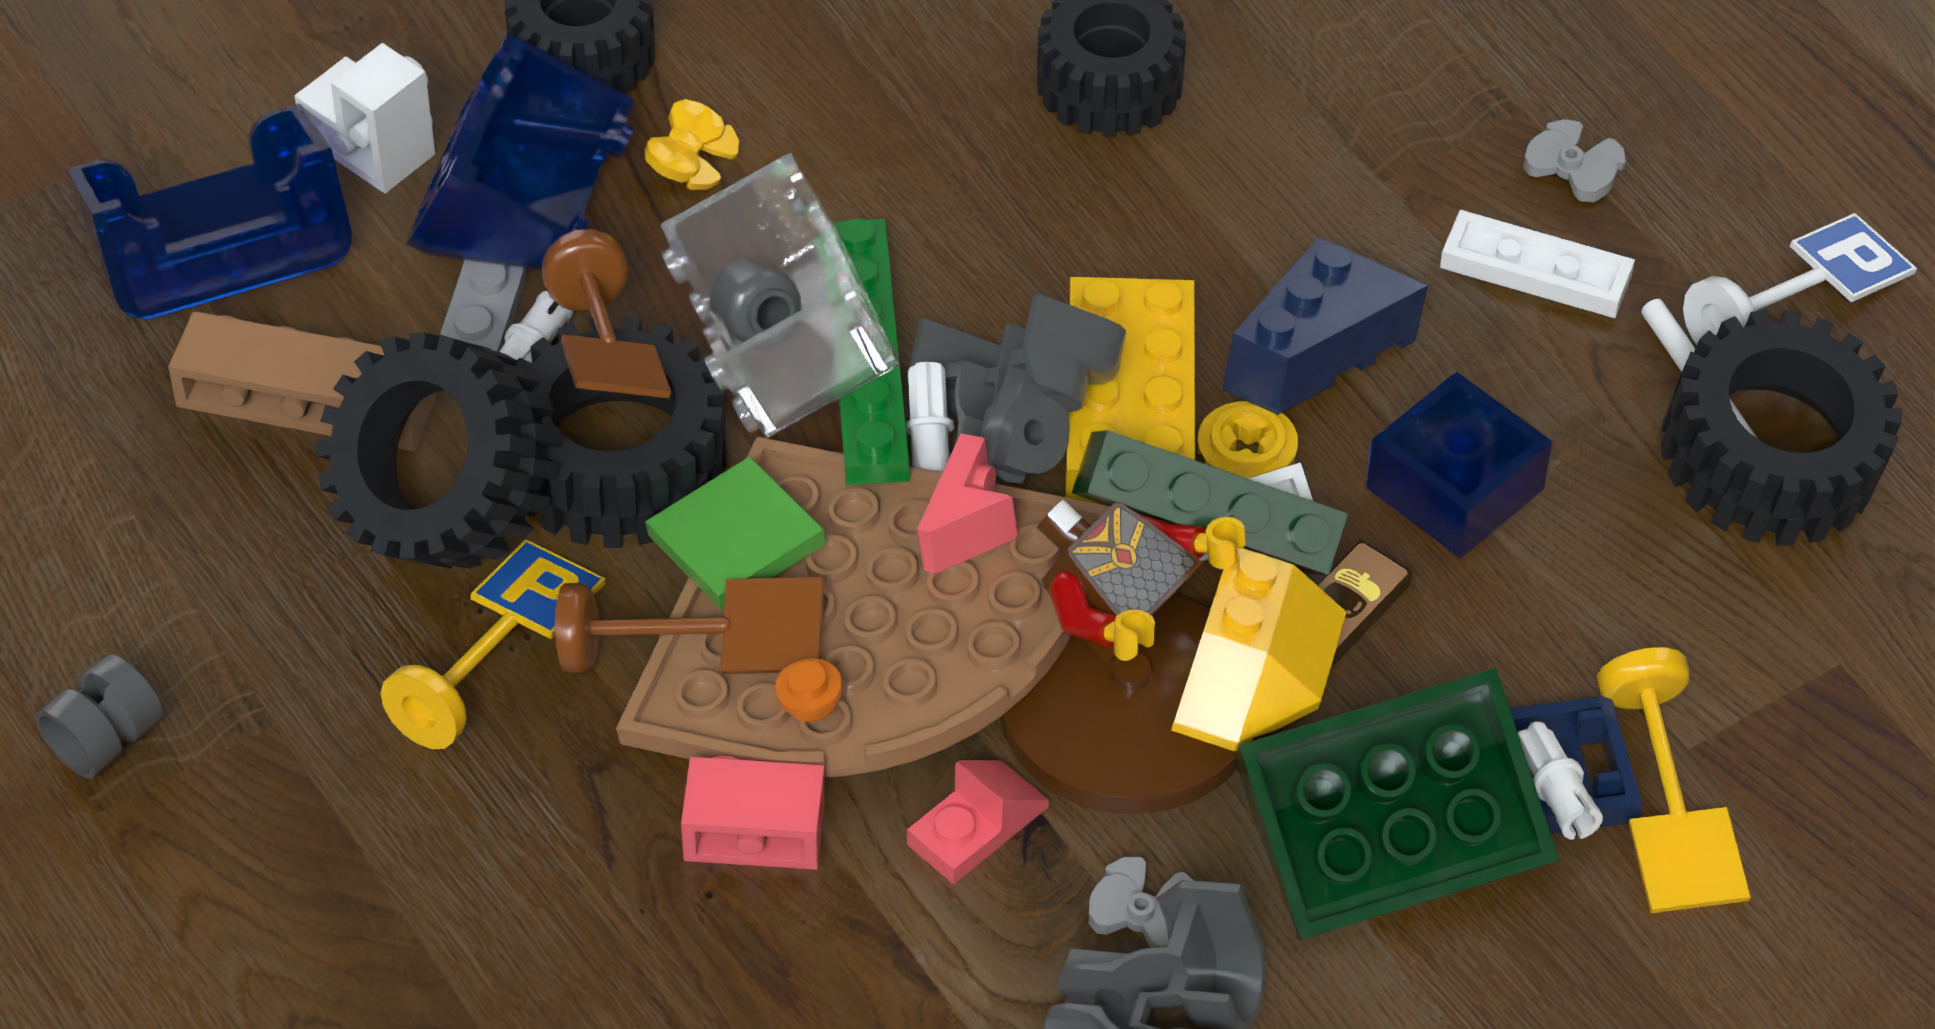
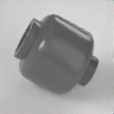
M750 257L735 260L725 266L717 275L710 291V309L716 323L728 333L745 344L763 347L774 345L784 339L796 326L801 312V296L795 282L784 272L767 261Z

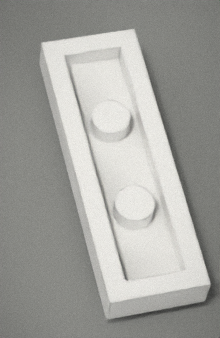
M1460 210L1443 248L1440 268L1616 318L1632 277L1635 259Z

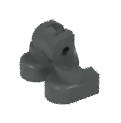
M1038 293L1033 294L1026 329L1013 324H1006L1002 345L983 340L926 318L919 319L910 367L919 362H936L943 365L946 373L947 413L958 416L957 440L960 433L985 438L989 466H994L996 469V484H1000L1001 481L1022 484L1026 476L1052 470L1063 459L1069 440V412L1078 411L1083 407L1088 385H1102L1113 381L1117 377L1126 338V330L1111 320Z
M1181 880L1158 896L1157 901L1165 918L1169 943L1167 947L1145 948L1130 954L1070 949L1065 967L1059 973L1057 979L1058 990L1066 1001L1064 1004H1055L1050 1007L1044 1018V1029H1159L1149 1026L1153 1011L1183 1006L1190 1021L1195 1026L1201 1028L1250 1029L1259 1014L1264 994L1265 952L1242 885Z

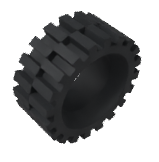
M1767 310L1750 312L1744 328L1737 317L1734 316L1721 322L1716 335L1710 330L1699 339L1695 351H1691L1661 428L1662 432H1666L1661 443L1663 460L1673 459L1668 472L1675 487L1686 483L1691 485L1685 501L1696 512L1707 504L1716 511L1711 523L1724 531L1728 529L1732 520L1745 525L1743 539L1759 543L1764 531L1775 532L1776 545L1793 546L1800 531L1805 532L1809 543H1814L1826 538L1831 525L1838 532L1851 525L1856 513L1862 514L1868 505L1899 438L1896 434L1902 424V409L1893 408L1899 395L1894 381L1878 383L1885 366L1876 354L1863 361L1858 356L1863 344L1862 341L1851 333H1848L1841 342L1831 337L1829 334L1834 324L1819 317L1813 328L1800 325V312L1784 310L1779 323H1771ZM1767 390L1796 398L1812 407L1828 421L1837 434L1838 442L1824 450L1809 453H1796L1774 448L1758 440L1743 427L1733 412L1729 396L1738 391Z
M624 317L623 329H613L616 341L655 345L671 389L670 398L575 388L561 344L562 334L599 338L593 319H590L591 331L578 334L574 323L559 328L558 344L552 346L542 337L530 346L532 363L519 357L518 363L515 366L531 371L539 380L540 384L532 391L533 393L550 398L555 412L542 418L543 425L556 428L557 424L568 415L587 406L610 401H630L650 405L669 414L671 419L666 427L649 441L632 448L616 451L595 450L581 446L569 440L560 432L561 446L547 448L546 457L547 461L560 464L557 481L543 478L539 490L540 493L551 498L545 513H540L542 528L556 535L564 525L569 526L571 542L586 546L591 534L603 535L604 548H622L621 535L635 533L639 545L654 542L648 536L645 521L723 473V467H726L724 394L721 381H717L716 367L709 356L699 360V345L687 336L677 345H674L673 328L657 323L650 334L642 332V320L640 318ZM533 511L527 513L530 518L537 514V512Z
M426 332L410 333V340L394 336L380 342L384 355L366 351L354 361L362 374L358 378L346 375L341 376L333 389L344 396V399L339 408L325 405L320 422L333 425L330 440L317 439L316 457L330 460L331 470L319 473L318 479L321 491L338 494L339 496L337 500L327 507L336 521L352 524L346 531L347 535L357 543L372 546L370 551L383 556L450 569L452 566L462 568L481 566L480 557L497 560L510 552L504 537L523 541L534 529L524 519L527 513L533 511L544 514L551 500L550 497L539 492L543 478L557 481L560 467L559 463L546 460L547 448L561 446L559 429L543 425L542 418L555 412L550 398L532 392L540 382L531 371L515 367L518 360L487 347ZM445 390L457 402L465 418L468 433L466 459L463 469L451 489L433 504L416 509L406 500L399 488L396 470L398 443L403 427L418 403L430 394Z

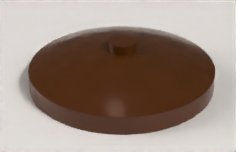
M1175 594L1153 616L1155 621L1154 645L1145 647L1138 643L1137 656L1128 661L1120 660L1114 656L1106 664L1086 640L1071 636L1066 647L1046 675L1024 698L1000 717L1004 737L1019 763L1039 783L1059 796L1085 807L1114 813L1140 814L1173 809L1204 797L1227 781L1238 769L1233 756L1234 751L1171 731L1210 609L1187 597Z

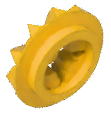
M1248 401L1232 402L1213 410L1203 420L1199 428L1197 454L1204 457L1207 465L1249 479L1294 465L1298 435L1292 422L1283 413L1276 415ZM1237 440H1241L1247 445L1258 442V453H1253L1247 448L1236 451Z

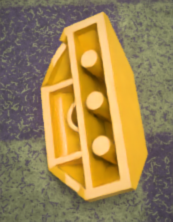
M1235 548V563L1231 567L1222 570L1171 731L1234 752L1239 745L1251 742L1254 737L1276 731L1318 710L1347 613L1295 565L1244 548Z

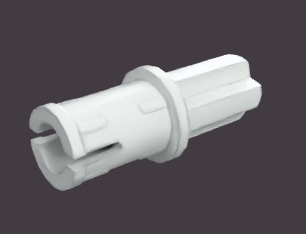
M543 291L536 298L535 304L523 320L518 324L511 325L507 329L504 337L505 344L499 352L505 353L516 360L520 357L532 363L530 346L542 337L551 344L558 335V329L564 327L571 320L573 311L562 308L559 305L553 314H549V308L554 303V300L550 298L547 291Z
M919 362L910 367L908 371L910 420L905 422L906 433L911 435L912 467L943 473L950 458L949 433L955 429L954 421L949 419L947 414L945 368L941 363Z
M1532 722L1528 729L1519 731L1518 736L1529 769L1534 776L1533 781L1538 797L1546 801L1548 806H1550L1566 838L1575 839L1576 832L1571 823H1573L1577 830L1579 838H1586L1600 827L1603 815L1582 783L1584 772L1577 761L1567 758L1554 733L1547 729L1544 723Z

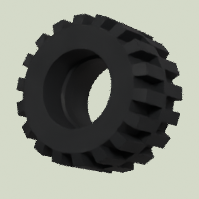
M652 0L505 1V18L511 67L516 70V77L521 84H530L531 92L539 97L548 94L551 95L552 102L564 104L567 100L576 101V106L589 105L590 100L599 99L601 103L614 100L613 94L617 92L626 94L635 88L634 80L643 81L649 73V65L654 63L655 35Z
M1054 0L1052 2V10L1044 11L1041 17V26L1038 27L1037 91L1039 96H1043V105L1047 111L1057 112V120L1066 126L1074 123L1078 125L1079 132L1090 135L1092 131L1103 132V137H1115L1116 132L1123 131L1128 136L1140 133L1141 126L1145 125L1153 128L1161 123L1162 115L1170 116L1176 108V100L1180 99L1182 94L1186 31H1183V20L1179 13H1172L1173 5L1167 0Z

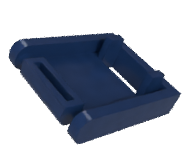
M1602 696L1510 708L1517 733L1528 729L1532 722H1542L1546 725L1547 729L1554 733L1567 758H1571L1579 763L1584 772L1582 783L1603 815L1600 827L1628 824L1629 819L1640 817L1642 801L1612 699ZM1602 743L1610 772L1596 774L1594 790L1592 791L1580 745ZM1539 799L1550 833L1562 832L1550 806H1548L1546 801Z

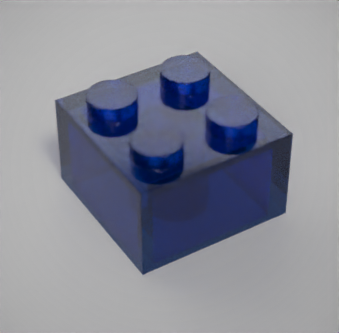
M1456 371L1372 439L1366 488L1461 559L1544 490L1553 441Z

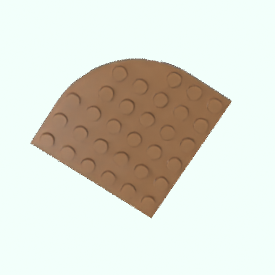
M756 437L747 458L750 456L824 529L826 539L824 546L774 578L823 577L824 579L820 659L831 663L840 673L843 689L837 706L829 716L819 721L804 722L797 720L785 711L777 700L775 683L780 673H721L723 633L670 634L660 636L616 730L622 745L690 759V757L712 758L725 755L739 760L824 765V777H840L880 771L913 762L944 750L977 733L1004 715L1024 698L1050 670L1071 635L1064 633L1061 629L1050 594L1044 588L1042 578L1063 552L1037 529L1039 523L1063 499L1090 525L1111 506L995 484L994 492L1007 494L1013 498L1018 529L1017 537L1008 543L936 574L924 571L917 528L942 473L909 467L910 482L846 486L843 453ZM688 578L669 618L724 617V609L721 611Z

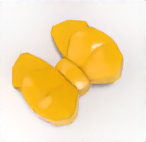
M688 99L675 102L668 116L672 130L668 137H653L647 142L644 149L646 162L657 173L668 179L680 183L687 182V188L690 190H708L719 184L721 178L720 173L699 156L700 150L731 160L738 154L739 139L733 127L729 124L724 126L722 117L704 104Z

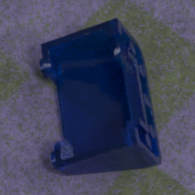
M507 32L470 92L452 127L405 244L427 256L542 270V260L548 248L559 237L575 230H586L588 228L590 219L583 214L600 168L609 154L619 158L634 130L633 126L626 123L634 100Z
M300 103L271 111L261 116L253 124L249 134V148L253 164L138 196L136 184L128 169L113 160H95L67 168L75 199L110 291L123 312L128 316L138 319L158 317L324 269L340 262L346 256L352 244V230L332 148Z

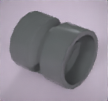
M114 654L104 655L78 677L76 682L78 691L63 689L39 709L34 717L42 738L53 753L72 771L86 779L94 778L120 756L122 752L121 741L135 743L159 723L164 715L162 705L156 693L145 678L128 662Z

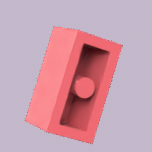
M725 755L712 758L690 757L681 819L684 861L818 870L825 808L824 765L739 760Z

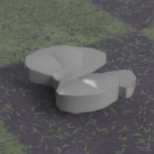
M1563 119L1548 123L1546 131L1537 135L1528 144L1523 165L1527 174L1533 177H1541L1557 173L1559 177L1569 180L1574 196L1583 202H1595L1606 196L1614 185L1617 170L1625 168L1624 148L1615 139L1607 138L1584 153L1577 147L1583 125L1579 121Z
M1123 857L1106 866L1105 876L1092 891L1089 900L1088 924L1097 934L1104 935L1128 927L1133 931L1142 932L1150 948L1167 947L1169 943L1168 931L1157 897L1181 880H1194L1185 872L1176 873L1154 897L1149 893H1143L1146 874L1145 860L1142 857Z

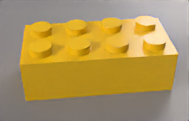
M1070 277L1069 305L1121 325L1126 330V338L1117 377L1113 381L1102 385H1088L1083 407L1078 411L1069 412V440L1066 449L1065 472L1066 498L1105 505L1072 493L1091 432L1109 430L1195 460L1194 280Z

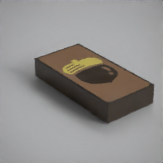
M1361 539L1330 570L1329 575H1325L1317 583L1319 588L1347 612L1332 661L1334 665L1411 585L1412 571Z

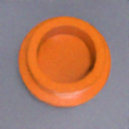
M817 658L801 659L789 664L781 671L775 683L776 696L780 706L792 717L804 722L819 721L829 716L836 708L843 689L840 673L835 666Z

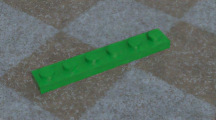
M851 219L848 221L825 222L846 486L910 482L886 220Z

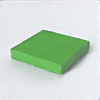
M750 456L645 521L648 536L721 611L724 609L726 579L774 578L826 544L824 529Z

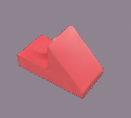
M960 433L920 521L917 533L923 568L926 572L937 574L1008 543L1018 535L1013 498L1007 494L994 492L996 469L994 466H989L985 438Z
M959 760L955 763V791L907 829V845L954 885L1049 807V799L1002 760Z

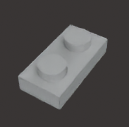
M466 255L440 335L499 352L505 344V332L513 325L527 282L526 263Z

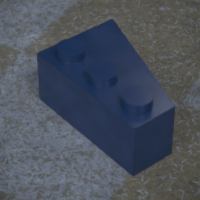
M1318 237L1233 333L1223 390L1276 415L1333 386L1335 376L1353 366L1363 370L1374 364L1377 353L1397 344L1399 347L1404 348L1415 342L1428 285L1349 251L1342 245L1334 244Z

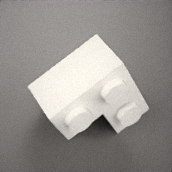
M381 43L357 63L348 57H344L295 95L301 137L384 194L436 154L432 129L433 119L430 113L427 89L428 78L424 69L413 58L403 57L384 43Z

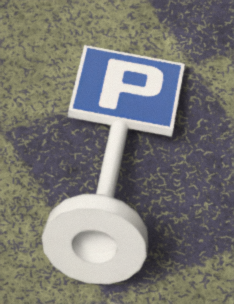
M1854 213L1792 240L1789 247L1814 269L1752 297H1748L1739 285L1724 277L1711 276L1691 285L1685 294L1683 305L1685 325L1692 340L1697 345L1699 339L1709 330L1716 335L1722 321L1736 316L1744 328L1750 312L1762 309L1816 285L1825 279L1850 302H1853L1915 274L1917 268Z

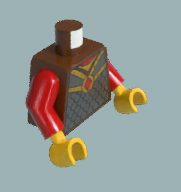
M1063 499L1037 526V529L1063 552L1042 578L1043 586L1050 594L1061 629L1068 635L1086 640L1106 664L1114 656L1123 661L1135 658L1138 654V643L1145 647L1154 645L1155 621L1153 616L1183 587L1203 564L1200 558L1205 553H1208V559L1212 566L1218 569H1227L1236 561L1235 548L1241 549L1246 545L1244 525L1236 518H1217L1205 530L1202 526L1169 523L1134 512L1122 503H1114L1090 525Z

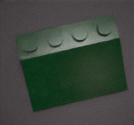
M1496 668L1241 744L1233 755L1253 819L1300 941L1559 861Z

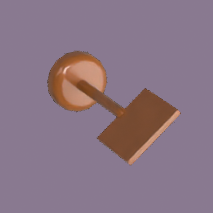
M594 229L575 230L559 237L548 248L542 260L541 277L550 298L562 308L574 312H591L599 338L562 334L561 344L575 388L670 398L671 389L655 345L616 341L606 306L610 305L622 293L628 279V262L620 244L609 234Z
M823 577L726 579L724 617L599 620L597 602L590 588L582 583H564L557 597L555 611V637L559 663L563 672L567 675L584 674L593 667L598 655L599 636L723 633L722 674L781 673L785 667L795 661L807 658L820 659L824 579Z

